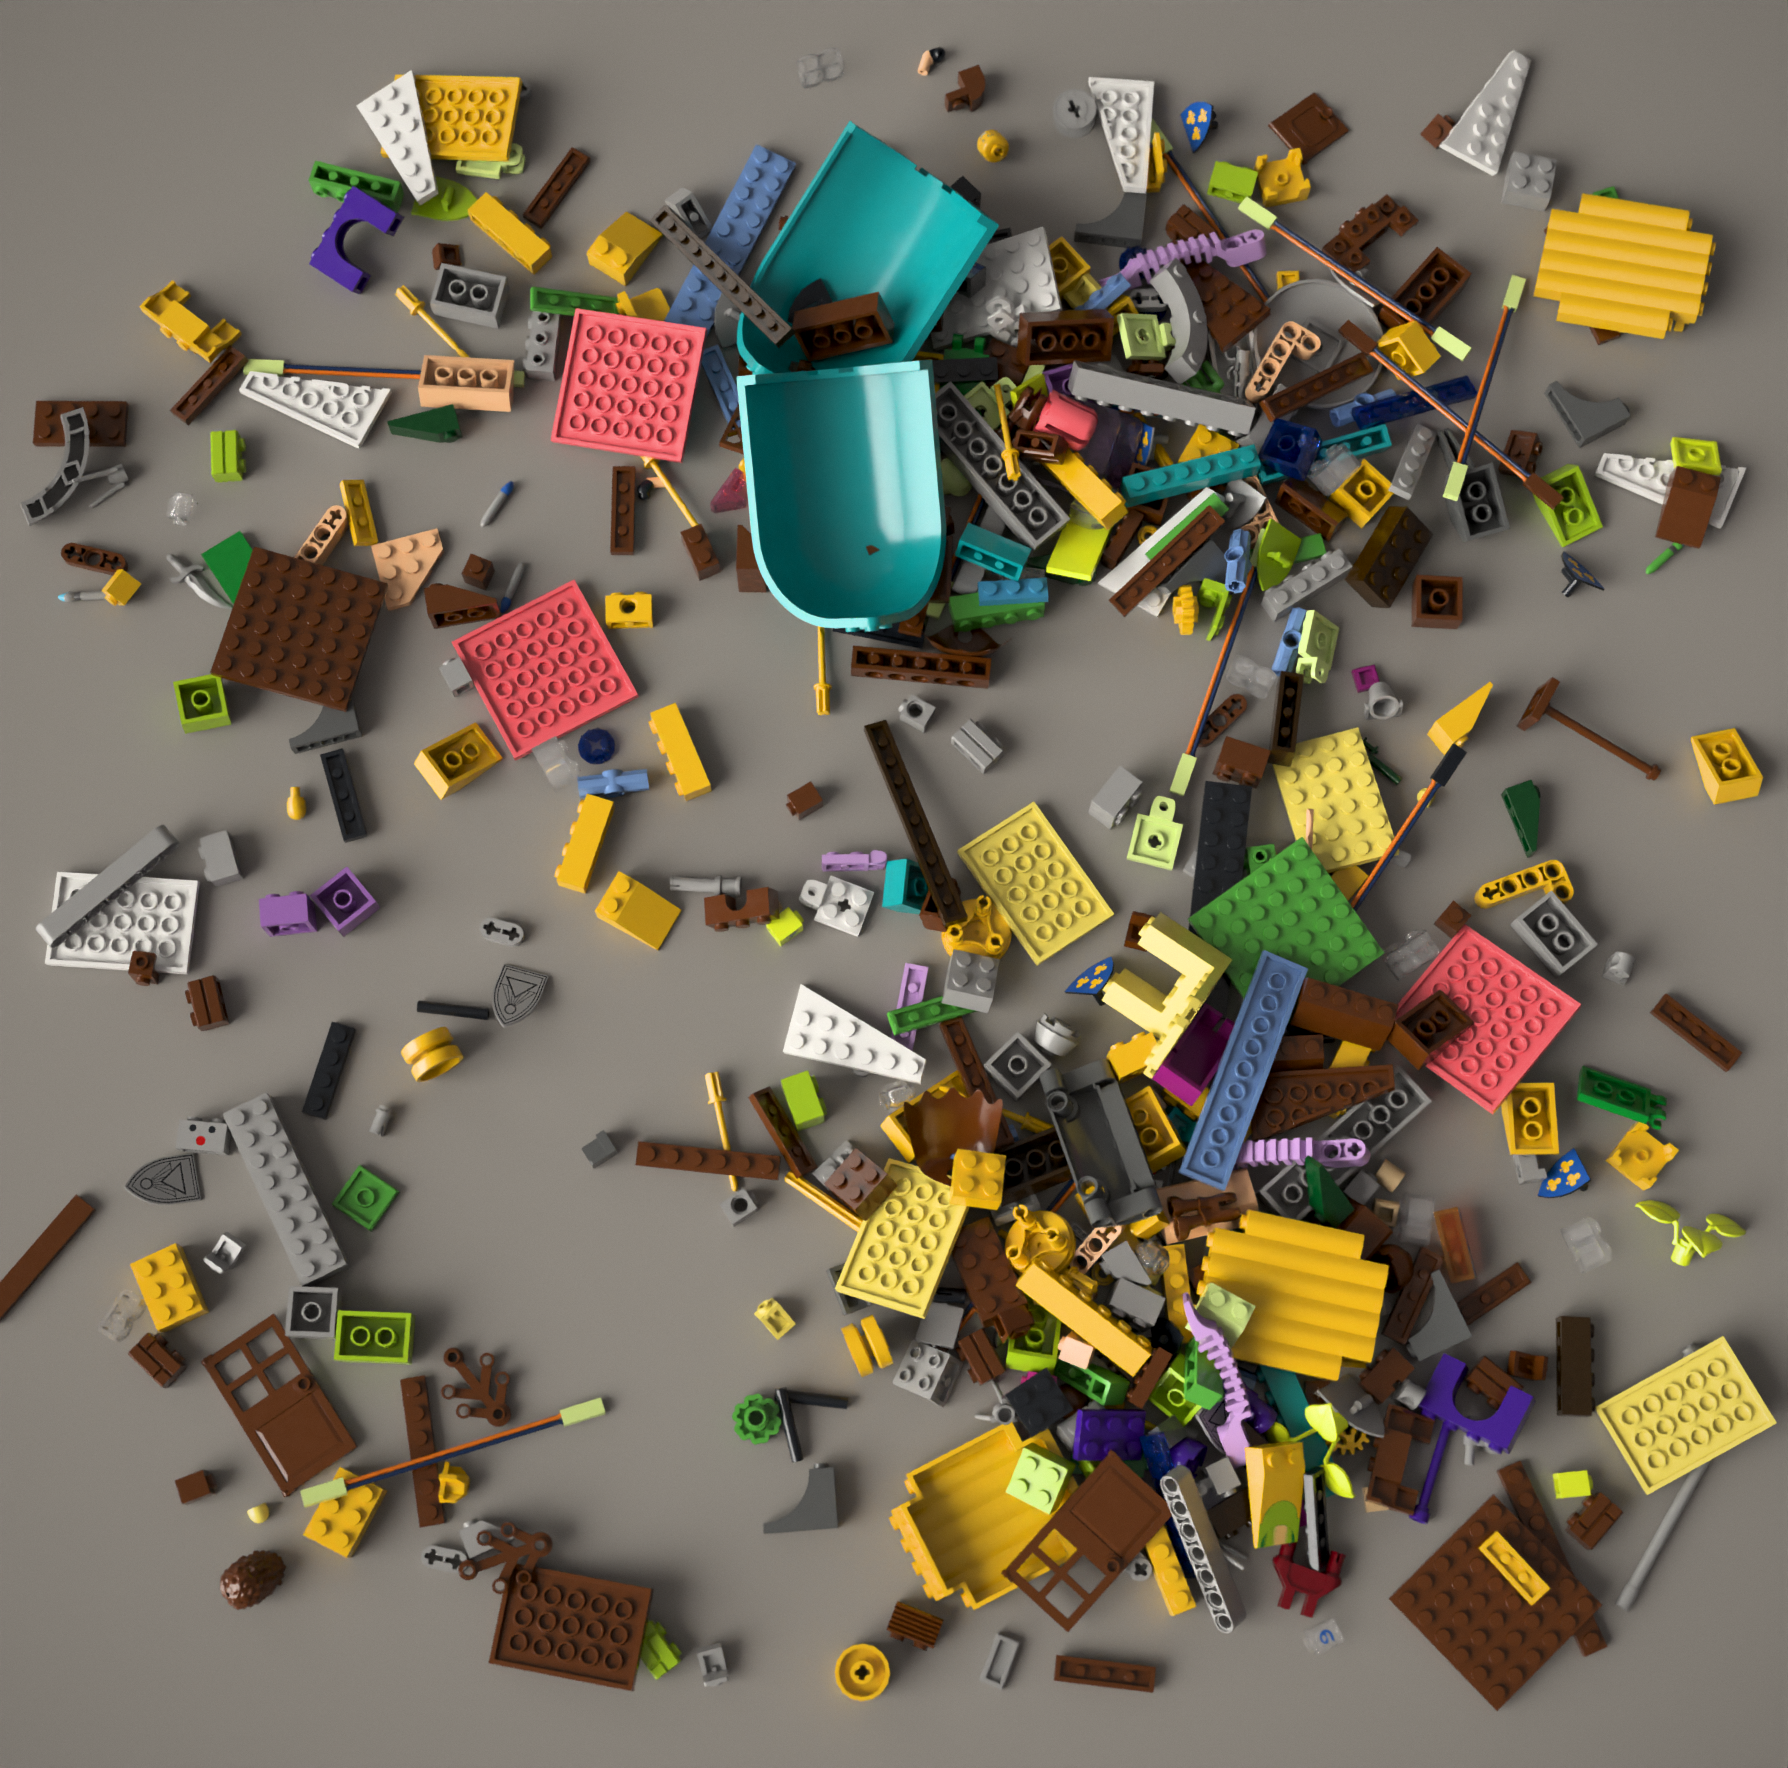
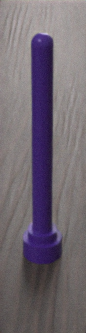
M1444 1422L1442 1423L1419 1502L1415 1504L1414 1515H1409L1411 1520L1422 1524H1428L1431 1514H1429L1428 1504L1451 1431L1443 1425Z

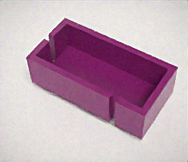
M1206 1002L1152 1078L1191 1107L1218 1070L1235 1024L1229 1018H1226L1218 1031L1215 1032L1213 1028L1223 1014Z

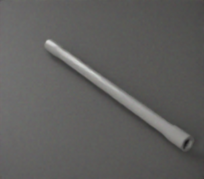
M1710 1461L1689 1472L1632 1577L1623 1588L1615 1603L1621 1609L1629 1612L1639 1594L1641 1585Z

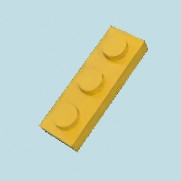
M342 480L340 488L354 546L377 544V533L364 480Z
M1495 1531L1478 1547L1530 1605H1533L1550 1589L1498 1531Z

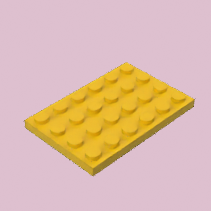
M395 74V79H394V81L397 80L398 78H400V77L403 76V75H397V74ZM415 75L431 159L509 162L523 83L520 77ZM382 147L380 154L383 156V158H389L386 151Z

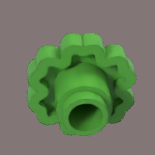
M760 1394L746 1396L744 1404H737L732 1414V1419L737 1423L734 1431L743 1441L751 1439L754 1445L767 1443L770 1435L778 1434L779 1427L782 1424L781 1418L777 1416L780 1411L779 1406L775 1404L772 1398L763 1400Z

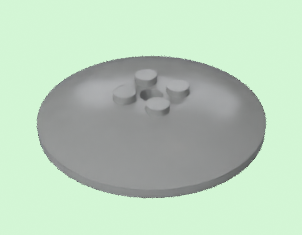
M1321 279L1300 280L1279 289L1265 302V305L1271 309V315L1253 329V353L1257 366H1259L1281 327L1289 321H1293L1316 334L1321 341V352H1316L1309 360L1300 359L1290 353L1271 386L1282 383L1288 388L1361 353L1358 348L1338 333L1339 328L1347 320H1350L1375 342L1383 336V333L1371 307L1346 290L1341 284ZM1284 332L1287 337L1293 338L1290 333ZM1304 343L1307 349L1312 350L1309 344ZM1274 350L1277 356H1282L1280 351ZM1372 355L1366 356L1374 369L1371 374L1304 407L1331 409L1353 402L1356 395L1365 393L1373 384L1381 370L1382 363ZM1264 368L1265 373L1272 375L1269 369Z

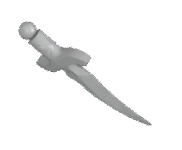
M174 554L167 556V561L180 573L178 577L170 578L172 583L178 584L186 581L188 587L193 588L195 593L208 603L220 608L230 610L233 608V606L221 599L204 579L194 574L196 571H203V566L191 565L186 567Z

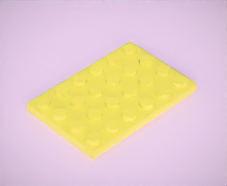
M1358 727L1296 743L1295 755L1290 767L1272 764L1295 840L1303 837L1306 841L1307 808L1314 810L1312 851L1328 873L1381 859L1395 837ZM1399 849L1396 851L1394 856L1399 855Z
M1035 802L1027 805L957 851L962 861L990 898L1036 966L1114 916L1111 908Z
M888 1158L884 1171L898 1186L867 1221H862L835 1289L837 1292L925 1319L970 1206L949 1204L951 1186L927 1177L918 1166Z
M1724 1336L1595 1407L1600 1419L1646 1495L1776 1424L1775 1419Z

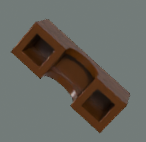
M769 887L746 890L747 901L740 910L736 908V898L729 895L705 897L706 926L714 928L717 932H724L733 926H736V928H748L751 923L759 925L770 924L771 920L780 919L778 891Z

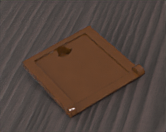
M1315 92L1268 124V127L1272 129L1290 150L1301 149L1303 157L1301 163L1303 166L1315 155L1349 132L1347 127L1333 113L1332 108L1328 107Z

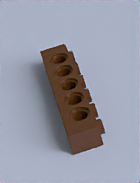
M853 646L851 676L988 689L991 658Z

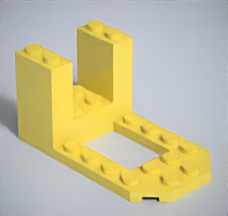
M1162 912L1156 918L1151 916L1149 921L1145 923L1138 934L1142 937L1138 945L1182 973L1172 991L1167 996L1126 968L1120 974L1115 972L1102 990L1106 993L1102 1001L1160 1039L1144 1062L1147 1068L1143 1074L1151 1079L1182 1037L1233 960Z

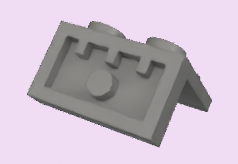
M912 1340L893 1380V1384L944 1408L964 1363L948 1353Z

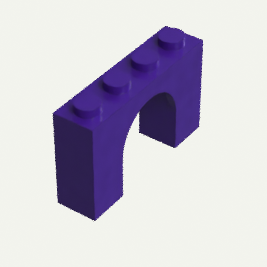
M353 186L346 192L344 203L335 212L331 226L324 231L322 242L313 251L309 264L351 292L361 295L371 275L347 258L344 251L346 233L357 223L369 222L382 232L394 237L404 216L362 189Z
M1444 1353L1425 1389L1426 1393L1418 1405L1422 1411L1421 1414L1434 1421L1436 1418L1443 1421V1425L1452 1431L1457 1432L1459 1429L1466 1432V1437L1474 1442L1479 1443L1482 1440L1488 1443V1448L1496 1453L1502 1454L1504 1451L1510 1454L1536 1403L1534 1397L1510 1386L1500 1408L1493 1416L1485 1420H1470L1457 1411L1455 1404L1456 1394L1469 1369L1466 1363Z

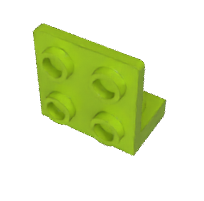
M1204 578L1197 592V601L1205 607H1216L1206 640L1211 641L1213 635L1218 636L1223 626L1224 614L1229 607L1232 595L1225 588V584Z

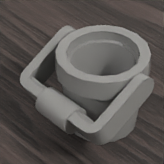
M1377 682L1369 688V704L1365 703L1364 717L1366 720H1385L1402 714L1403 701L1402 699H1397L1388 683Z

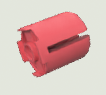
M1052 390L1039 416L1040 420L1035 422L1033 431L1048 433L1049 435H1060L1068 443L1069 449L1080 451L1088 445L1098 424V414L1094 409Z

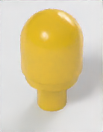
M291 787V797L287 801V812L290 818L300 820L306 815V801L304 797L300 796V787Z

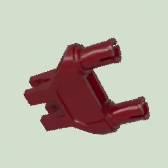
M1298 1542L1281 1544L1279 1554L1275 1555L1272 1559L1273 1566L1283 1587L1277 1607L1289 1610L1296 1591L1306 1595L1300 1615L1313 1618L1318 1599L1342 1584L1341 1577L1339 1576L1346 1555L1338 1554L1339 1552L1331 1550L1326 1571L1320 1573L1294 1563L1292 1559Z

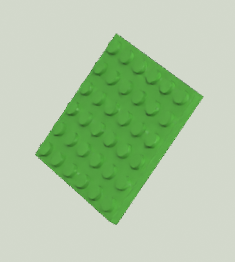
M1300 837L1187 919L1202 940L1233 959L1225 970V974L1243 999L1245 998L1260 955L1264 950L1308 968L1305 978H1312L1335 986H1340L1384 954L1382 948L1303 837Z

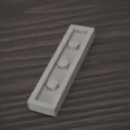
M1418 423L1416 424L1388 491L1407 500L1411 498L1437 432Z

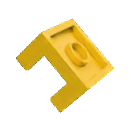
M1300 148L1289 150L1286 159L1267 162V154L1257 156L1254 171L1258 172L1257 182L1264 208L1307 200L1311 185L1308 178L1304 182L1300 167L1303 158Z
M1636 1122L1630 1127L1605 1161L1644 1191L1652 1187L1658 1179L1656 1177L1668 1161L1674 1158L1679 1150L1671 1143L1663 1145L1646 1131L1650 1128L1648 1125Z

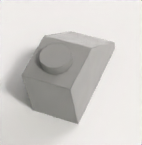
M681 188L665 199L669 209L700 239L712 230L713 227L693 192Z
M1127 1240L1101 1255L1102 1262L1099 1265L1106 1276L1110 1274L1113 1279L1119 1280L1123 1278L1143 1287H1147L1152 1283Z
M477 1518L464 1523V1529L459 1530L470 1559L495 1549L489 1545L481 1546L478 1544L477 1535L482 1530L490 1531L492 1536L507 1543L517 1539L513 1536L509 1538L504 1537L500 1531L501 1527L483 1520L478 1522ZM504 1529L506 1534L512 1533V1531ZM483 1533L480 1535V1540L487 1542L489 1536Z

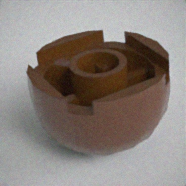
M1383 1244L1369 1260L1389 1265L1384 1292L1389 1294L1402 1290L1413 1277L1414 1266L1412 1257L1398 1245Z

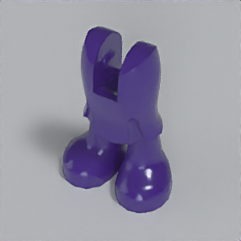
M1244 1382L1252 1415L1245 1418V1421L1258 1434L1264 1433L1274 1424L1277 1412L1259 1399V1394L1255 1393Z

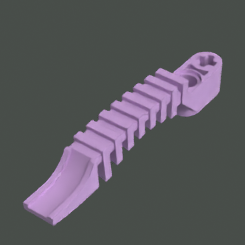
M1251 230L1220 241L1215 232L1209 233L1210 239L1201 234L1198 235L1199 238L1197 239L1190 237L1185 242L1182 239L1177 241L1178 244L1174 245L1171 242L1167 244L1168 247L1163 248L1159 246L1155 251H1152V249L1147 250V254H1137L1136 258L1129 259L1128 264L1120 273L1131 285L1127 290L1142 286L1139 277L1140 272H1142L1147 284H1151L1149 281L1152 278L1149 269L1152 268L1156 274L1160 269L1159 265L1163 264L1165 266L1174 258H1177L1179 262L1183 258L1187 265L1191 263L1190 256L1192 255L1196 263L1202 262L1200 254H1203L1207 263L1212 262V257L1218 256L1225 259L1228 266H1241L1266 256L1264 232L1261 230ZM1110 277L1099 280L1100 286H1105Z
M1286 1138L1282 1139V1141L1270 1139V1141L1258 1140V1142L1250 1140L1242 1144L1233 1170H1239L1238 1165L1241 1168H1248L1247 1163L1252 1167H1256L1258 1162L1263 1166L1269 1165V1162H1272L1274 1165H1281L1280 1161H1283L1286 1165H1292V1161H1296L1298 1165H1305V1158L1308 1155L1323 1166L1333 1168L1358 1167L1368 1163L1370 1151L1363 1141L1359 1139L1315 1141L1313 1138H1306V1141L1300 1138H1294V1140ZM1332 1150H1338L1336 1157L1328 1158Z
M1186 1292L1182 1294L1184 1309L1191 1331L1196 1341L1199 1342L1198 1349L1200 1353L1208 1350L1207 1357L1209 1361L1215 1358L1214 1365L1216 1369H1221L1220 1376L1225 1380L1223 1384L1227 1391L1224 1397L1227 1403L1225 1408L1230 1414L1225 1424L1217 1427V1432L1233 1468L1236 1469L1246 1465L1245 1447L1252 1446L1242 1423V1419L1252 1416L1248 1394L1245 1390L1237 1362L1233 1356V1351L1231 1347L1229 1348L1227 1338L1224 1337L1222 1327L1218 1328L1215 1321L1201 1316L1195 1309L1189 1293Z

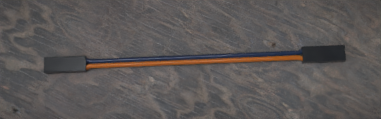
M1456 744L1451 745L1431 775V784L1350 905L1355 912L1441 786L1445 787L1467 754L1466 751Z

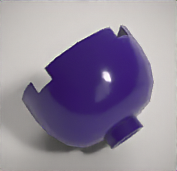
M1183 1438L1162 1454V1458L1165 1459L1163 1465L1165 1475L1176 1466L1183 1465L1190 1470L1195 1480L1198 1474L1194 1473L1198 1466L1202 1467L1208 1449L1207 1446L1192 1438Z

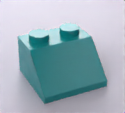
M910 859L887 861L882 907L896 912L920 914L929 888L918 862Z

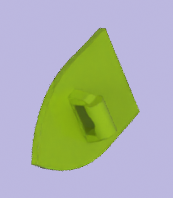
M435 176L439 194L422 205H419L415 199L411 211L413 215L440 221H455L469 217L468 209L477 199L460 183Z
M1273 519L1268 521L1257 556V573L1262 591L1268 590L1274 585L1277 586L1285 579L1292 568L1302 539Z

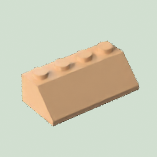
M424 355L418 385L421 407L440 408L453 404L455 409L511 412L514 396V360Z
M1247 1168L1232 1171L1225 1191L1197 1180L1156 1189L1163 1211L1170 1225L1161 1230L1167 1245L1180 1242L1176 1239L1173 1222L1175 1218H1171L1169 1215L1167 1197L1177 1196L1181 1199H1197V1197H1210L1220 1193L1232 1192L1236 1194L1237 1201L1219 1207L1220 1211L1238 1207L1241 1210V1215H1246L1248 1210L1259 1212ZM1197 1210L1185 1213L1182 1216L1197 1215ZM1241 1217L1230 1222L1215 1223L1207 1227H1196L1190 1231L1186 1240L1206 1236L1216 1227L1226 1230L1239 1228Z

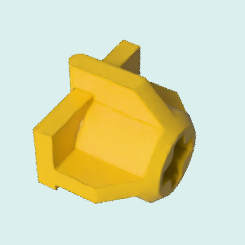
M445 1461L443 1474H439L440 1503H456L468 1495L470 1477L462 1467L450 1466V1462Z

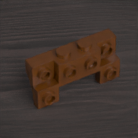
M1386 194L1375 204L1372 203L1367 208L1362 207L1355 214L1353 220L1345 221L1339 228V234L1323 246L1322 252L1355 273L1370 264L1371 260L1363 251L1386 233L1388 227L1403 237L1410 228L1418 224L1419 220L1404 205L1400 207Z
M1388 1404L1384 1419V1437L1374 1438L1373 1447L1377 1448L1375 1457L1370 1456L1367 1471H1370L1371 1475L1365 1499L1366 1502L1388 1507L1389 1510L1406 1515H1414L1419 1491L1400 1484L1411 1440L1429 1445L1435 1423L1434 1420L1403 1407Z

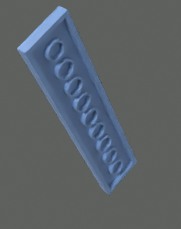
M757 144L705 241V244L738 276L796 166L795 162ZM693 265L664 322L706 328L708 330V337L714 325L715 308L722 292Z
M1262 951L1178 1173L1225 1191L1308 968L1268 951Z

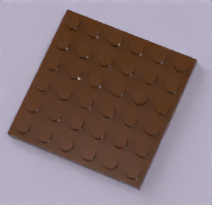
M254 547L210 671L211 675L347 712L388 589V583Z
M1494 1494L1388 1598L1496 1711L1602 1606ZM1495 1531L1500 1533L1550 1588L1533 1605H1530L1478 1548Z

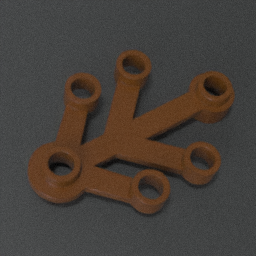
M458 1348L446 1350L443 1356L445 1364L451 1368H456L472 1389L455 1388L448 1384L441 1389L442 1397L447 1400L453 1398L481 1400L487 1407L471 1408L467 1404H460L456 1408L457 1416L462 1419L469 1417L487 1418L488 1422L495 1427L506 1425L511 1418V1410L505 1404L507 1385L510 1383V1376L506 1372H499L495 1376V1383L498 1385L495 1401L489 1395L492 1366L495 1364V1357L490 1353L481 1355L480 1364L482 1365L479 1382L463 1362L464 1354ZM451 1353L457 1354V1360L454 1362L449 1360ZM486 1356L492 1358V1362L489 1365L483 1363V1359ZM501 1375L507 1377V1381L504 1384L498 1382V1378ZM447 1388L453 1389V1394L450 1397L445 1396ZM462 1407L468 1408V1413L465 1416L460 1414ZM496 1410H501L503 1412V1415L500 1419H496L494 1417V1412Z
M507 1521L501 1526V1534L506 1538L513 1536L526 1543L525 1545L515 1547L492 1536L490 1531L482 1530L477 1535L478 1544L481 1546L489 1545L502 1553L479 1561L465 1559L459 1565L458 1573L462 1579L472 1580L477 1576L478 1572L505 1563L499 1577L492 1584L493 1591L497 1594H502L507 1590V1582L519 1557L530 1554L524 1568L516 1576L518 1584L527 1585L531 1581V1573L539 1557L548 1555L552 1549V1539L547 1533L536 1532L531 1535L517 1528L513 1522ZM504 1526H512L513 1532L506 1534L503 1529ZM481 1534H487L489 1536V1540L487 1542H482L480 1540ZM539 1540L543 1541L545 1547L537 1549L535 1543ZM471 1566L473 1573L470 1575L465 1574L464 1567ZM526 1573L529 1579L523 1582L519 1579V1575ZM501 1581L504 1583L505 1588L498 1590L495 1584Z

